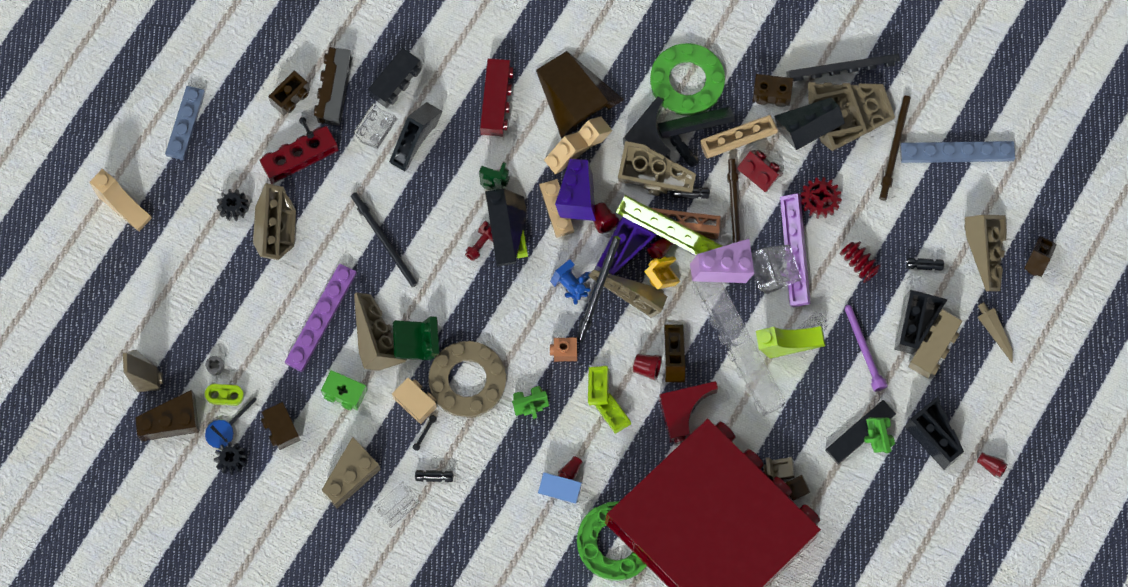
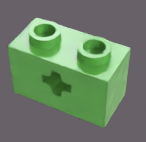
M332 370L321 389L325 400L332 403L337 401L341 403L343 408L350 411L352 408L358 411L367 392L366 385ZM346 389L347 393H343L341 395L339 391H344Z

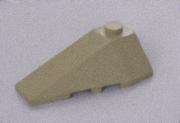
M593 270L588 276L597 282L601 271ZM611 274L607 275L604 284L605 288L650 318L661 313L668 297L663 294L664 291L662 289Z
M356 292L354 300L358 350L364 369L380 371L406 362L407 359L395 358L394 339L391 333L392 327L390 324L386 325L382 319L383 313L372 295Z

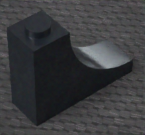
M657 96L624 136L623 145H625V141L643 144L671 160V150L660 139L656 127L657 117L663 108V99Z
M426 102L411 113L405 121L389 163L405 172L425 138L437 126L443 111Z

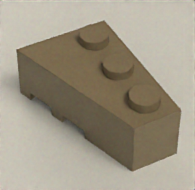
M942 309L908 367L926 378H929L931 374L935 375L941 366L938 364L941 358L945 359L950 351L947 348L950 342L954 344L960 335L957 331L962 320Z
M354 437L350 440L322 488L323 494L336 509L381 470L379 464Z

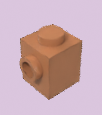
M577 337L554 338V344H550V356H554V362L577 361Z

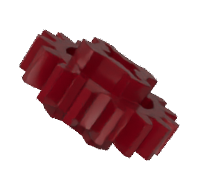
M816 177L814 183L809 180L808 186H803L802 190L804 192H801L800 195L804 199L801 200V205H805L804 211L810 210L809 216L815 213L817 219H819L820 215L827 218V213L832 216L834 215V210L838 211V204H841L842 201L841 198H838L841 196V191H836L838 185L832 186L833 180L827 183L825 177H823L822 181H819Z

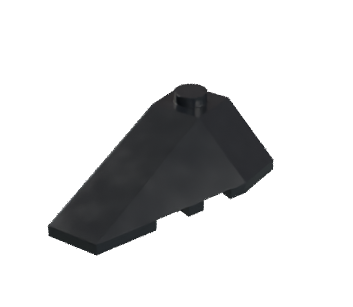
M506 189L485 191L496 265L498 267L516 264L524 221L527 215L524 196Z

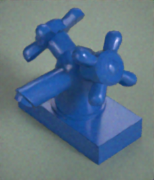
M569 259L555 270L550 282L554 287L561 283L570 292L565 293V297H572L573 303L577 305L578 300L581 297H587V292L591 291L589 287H585L583 284L590 279L588 276L590 272H585L579 278H576L572 273L575 264Z

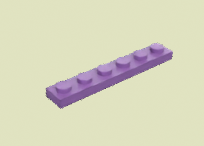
M796 193L780 197L791 307L811 304L801 195Z
M339 263L286 358V365L303 372L357 274L356 271Z

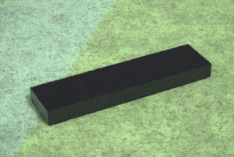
M729 106L657 123L661 137L668 138L735 121V118Z
M882 400L826 448L825 451L839 465L865 442L864 437L869 435L866 419L870 417H884L891 420L896 413Z

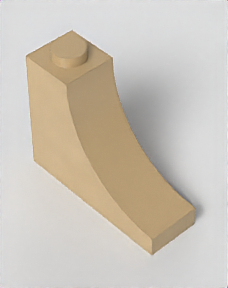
M101 169L89 182L97 197L137 231H140L152 219L104 169Z

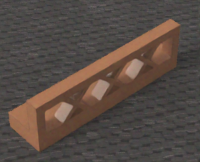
M651 208L667 217L676 216L679 220L676 222L707 238L718 239L721 216ZM689 218H694L698 224L685 221ZM712 220L716 221V226L705 225L704 223Z

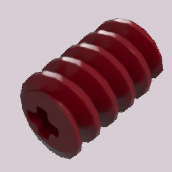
M861 241L857 243L851 242L839 254L841 256L845 255L844 260L850 261V267L855 266L854 272H860L859 278H865L863 283H866L877 274L881 265H873L876 259L869 260L871 253L864 255L866 247L858 248Z

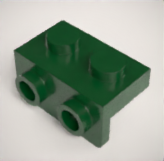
M502 163L500 171L481 166L479 170L480 185L486 190L503 189L504 186L507 187L510 179L507 163Z

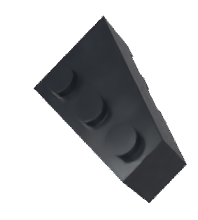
M831 97L774 116L780 133L795 150L845 124L839 105Z

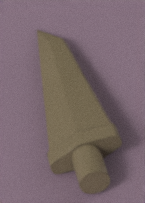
M985 303L978 305L982 315L977 318L1012 363L1013 349L996 313L997 311L995 308L989 310Z

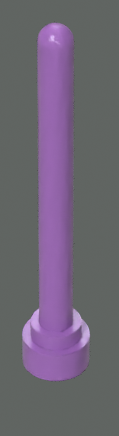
M846 305L845 312L872 376V389L874 392L881 391L888 387L886 379L878 373L852 306Z

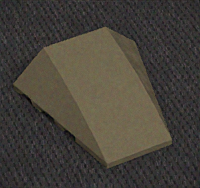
M808 83L809 104L831 97L841 109L845 124L820 137V141L831 151L895 119L883 84L850 85V83H843L842 85H836L832 83Z

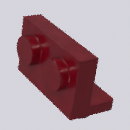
M752 150L737 169L764 192H768L778 177L783 175V172L780 171L781 167L778 164L768 161L766 159L767 156L762 151Z

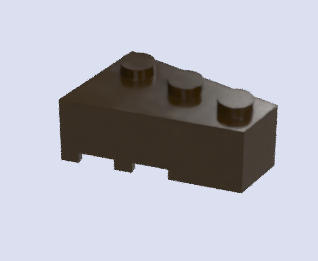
M192 390L135 417L137 436L141 441L199 433L196 399Z

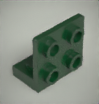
M430 316L423 322L395 320L393 322L395 358L432 360L439 354L437 317Z

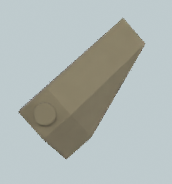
M625 141L618 173L619 182L640 186L646 184L668 190L693 192L696 178L694 172L669 160L643 144Z
M1006 215L965 217L964 228L966 238L986 292L1000 291L1003 272L1000 262L1001 258L1005 255L1002 245L1003 241H1006L1007 238Z
M131 350L123 353V373L137 392L160 390V384H163V373L139 351Z

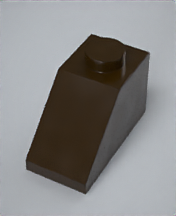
M1039 236L1024 269L1031 275L1042 277L1057 244Z

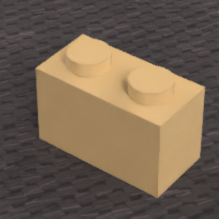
M407 378L392 393V397L414 419L422 424L437 408L436 399L429 392L425 394L421 390L422 386L415 379L411 381Z

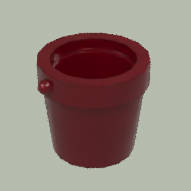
M604 202L596 204L594 207L596 221H593L595 228L600 234L607 233L616 227L619 218Z
M637 354L633 365V372L648 377L651 380H657L662 357L659 355Z

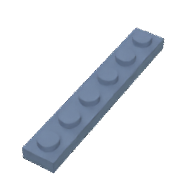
M1014 141L900 144L901 163L1005 162L1015 160Z

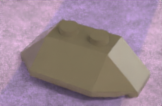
M268 183L264 185L255 206L253 244L260 257L279 260L294 247L296 210L285 193L284 187Z

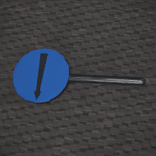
M254 397L229 423L224 420H216L210 423L205 431V438L208 444L218 449L221 448L220 445L222 444L226 447L227 443L231 442L234 436L231 425L257 398Z

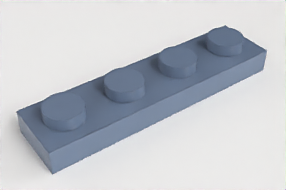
M186 86L165 152L167 157L185 160L205 96V90Z

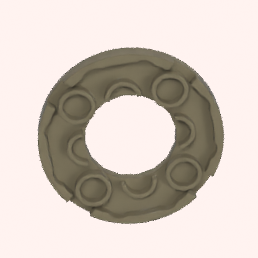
M473 341L454 343L443 349L431 365L429 371L431 394L436 399V403L451 415L467 418L481 416L492 410L504 394L506 386L504 365L500 357L484 344ZM463 361L478 363L486 373L484 388L479 394L472 397L457 395L449 385L448 376L451 369Z

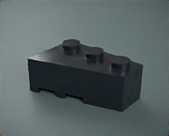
M910 290L905 295L894 350L914 354L948 299Z
M936 397L914 415L905 425V428L941 468L945 470L962 455L964 450L954 429L952 430L947 420L948 416L940 405L939 397Z

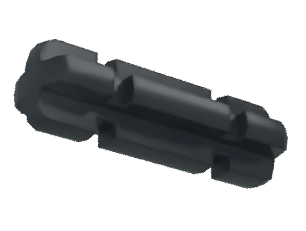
M679 135L673 136L670 139L671 144L674 147L676 146V150L684 160H687V164L691 168L699 163L698 158L692 154L693 152L686 143L682 142Z
M693 187L692 193L673 190V197L680 198L683 196V198L697 199L701 197V199H708L710 190L704 187L702 189Z
M907 258L906 268L942 271L944 269V260L936 259V261H933V259L918 258V260H915V258Z
M416 470L415 480L422 482L424 480L426 482H442V480L453 482V471L426 470L424 472V470Z

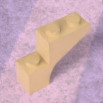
M602 117L590 119L577 133L564 136L544 161L554 174H558L568 166L570 159H577L592 146L602 143L613 130Z

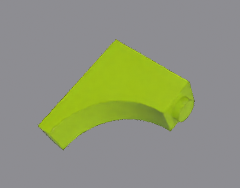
M821 326L797 330L770 327L756 331L758 348L770 359L826 346Z

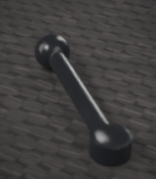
M301 117L299 122L303 124L307 132V138H313L314 133L308 128L306 118Z
M435 415L429 417V423L417 443L413 445L415 451L420 449V444L432 423L437 421Z

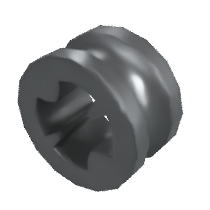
M212 356L207 359L205 366L210 374L218 375L223 371L224 364L219 357ZM212 362H213V363L219 362V363H218L219 368H218V369H216V368L210 369V368H212V366H211L210 364H211Z

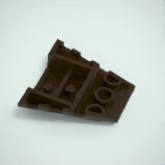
M568 51L536 70L561 139L577 130L578 123L605 106L609 110L624 100Z

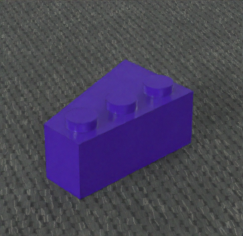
M569 160L555 203L560 218L596 221L593 173L588 160Z
M622 217L594 270L601 271L614 236L620 237L621 240L608 273L611 275L619 272L653 240L656 234Z

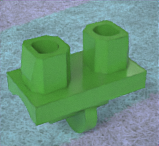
M540 386L533 387L531 395L524 397L523 392L513 394L512 403L516 416L532 414L533 419L537 418L536 412L543 411V408L549 406L546 391L543 392Z
M870 417L866 419L869 435L864 437L865 443H871L874 453L892 452L891 447L895 445V440L892 435L887 434L886 430L891 426L890 419L884 417Z

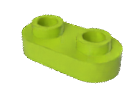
M211 384L205 390V398L213 405L237 406L243 402L244 392L237 385ZM213 393H219L217 398L212 397ZM233 394H238L236 399L231 398Z

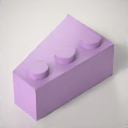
M746 239L697 254L690 263L692 281L747 283L754 274L750 240Z

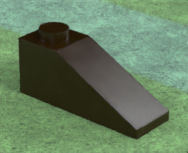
M683 324L664 325L665 382H685Z

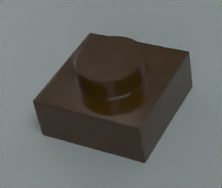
M803 475L786 482L792 491L790 495L792 501L811 493Z

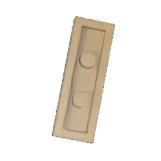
M558 179L539 184L555 237L558 238L574 233L571 219L560 218L555 205L560 190Z

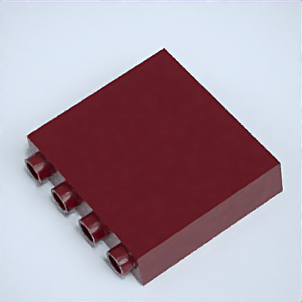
M707 418L606 514L605 524L667 587H767L817 538L821 531L817 526L820 518L816 512L806 504L799 508L788 497L792 494L789 486L777 476L770 480L760 470L764 464L759 456L750 449L742 452L732 442L736 439L733 431L721 421L714 425Z

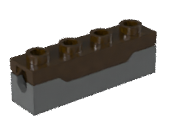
M329 47L328 53L324 55V64L326 66L325 71H321L320 81H322V87L318 88L317 92L319 104L315 105L314 116H316L318 123L337 126L341 124L353 59L351 50Z

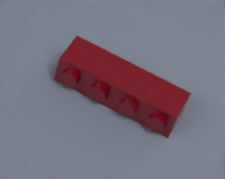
M489 58L487 60L480 125L481 135L503 137L504 130L507 131L508 119H505V115L510 110V102H507V96H511L512 84H509V78H513L514 67H510V60Z

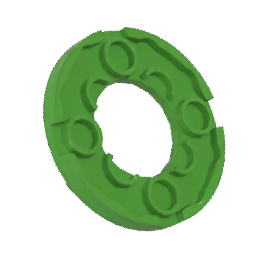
M691 43L674 45L663 51L655 60L650 75V85L654 97L657 98L658 96L664 100L663 107L665 109L667 108L676 112V114L685 116L700 114L712 108L718 102L725 84L724 69L717 56L707 48ZM690 62L702 68L706 76V82L700 92L694 95H683L672 88L669 76L672 69L680 63Z
M608 502L592 509L582 520L577 534L578 553L584 565L598 577L611 581L633 578L647 567L634 552L625 559L616 561L606 558L598 549L597 537L601 529L606 526V514L619 502Z

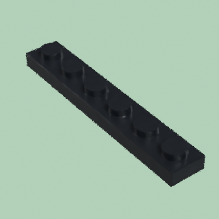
M899 54L789 70L786 74L787 78H793V82L804 80V76L810 75L811 79L821 78L823 73H829V76L840 75V71L843 70L853 73L859 72L858 68L866 67V70L877 69V65L884 64V68L896 66L895 62L900 61Z

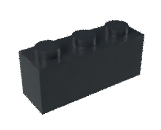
M402 48L368 88L369 96L385 108H388L390 104L393 105L397 101L399 93L408 88L409 81L420 73V60Z

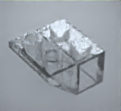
M789 244L766 247L752 253L754 276L760 291L769 294L801 280Z

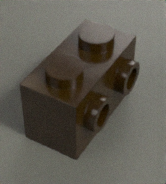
M294 70L268 98L270 104L285 116L295 109L296 104L300 100H304L308 96L310 88L308 82Z
M756 74L752 101L760 105L770 103L778 107L790 106L793 78Z
M283 402L262 411L264 418L261 421L265 430L269 428L272 435L269 436L273 447L277 445L279 450H282L301 441Z

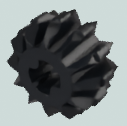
M228 189L227 195L221 193L222 198L217 199L219 204L217 210L221 211L220 216H226L227 221H230L232 217L235 221H238L237 216L239 215L244 218L243 212H248L249 210L247 207L249 201L245 199L246 195L244 193L240 194L237 189L234 193H232L231 189Z
M228 442L226 448L222 444L220 445L222 451H215L216 455H218V457L214 458V462L218 463L216 468L218 470L222 469L223 474L229 471L230 475H234V470L241 473L239 467H246L244 460L248 459V456L244 454V448L239 449L240 445L238 443L232 447V443ZM230 455L234 459L232 462H230L227 458Z

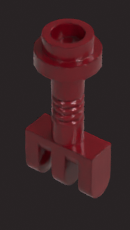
M486 220L478 229V233L482 234L480 239L473 247L469 246L466 249L465 255L472 261L480 257L479 251L488 239L493 242L491 227L486 229L489 224Z

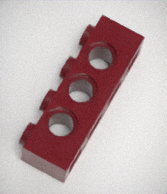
M327 126L323 128L318 127L313 130L314 137L308 139L305 135L300 136L295 142L284 144L279 150L273 153H266L259 159L271 184L339 151ZM315 142L319 143V146L316 148L310 147ZM296 151L303 152L300 156H294ZM281 159L286 160V162L282 165L277 164V162Z

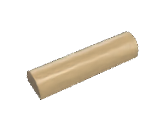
M771 115L704 138L701 140V147L705 157L708 159L777 134L778 129Z

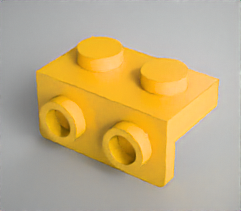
M665 256L662 259L655 258L648 264L649 267L644 272L655 288L673 287L680 282L669 267L676 261L674 256L668 258Z

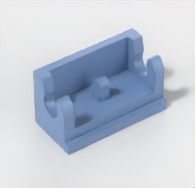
M543 472L538 493L577 504L582 483Z

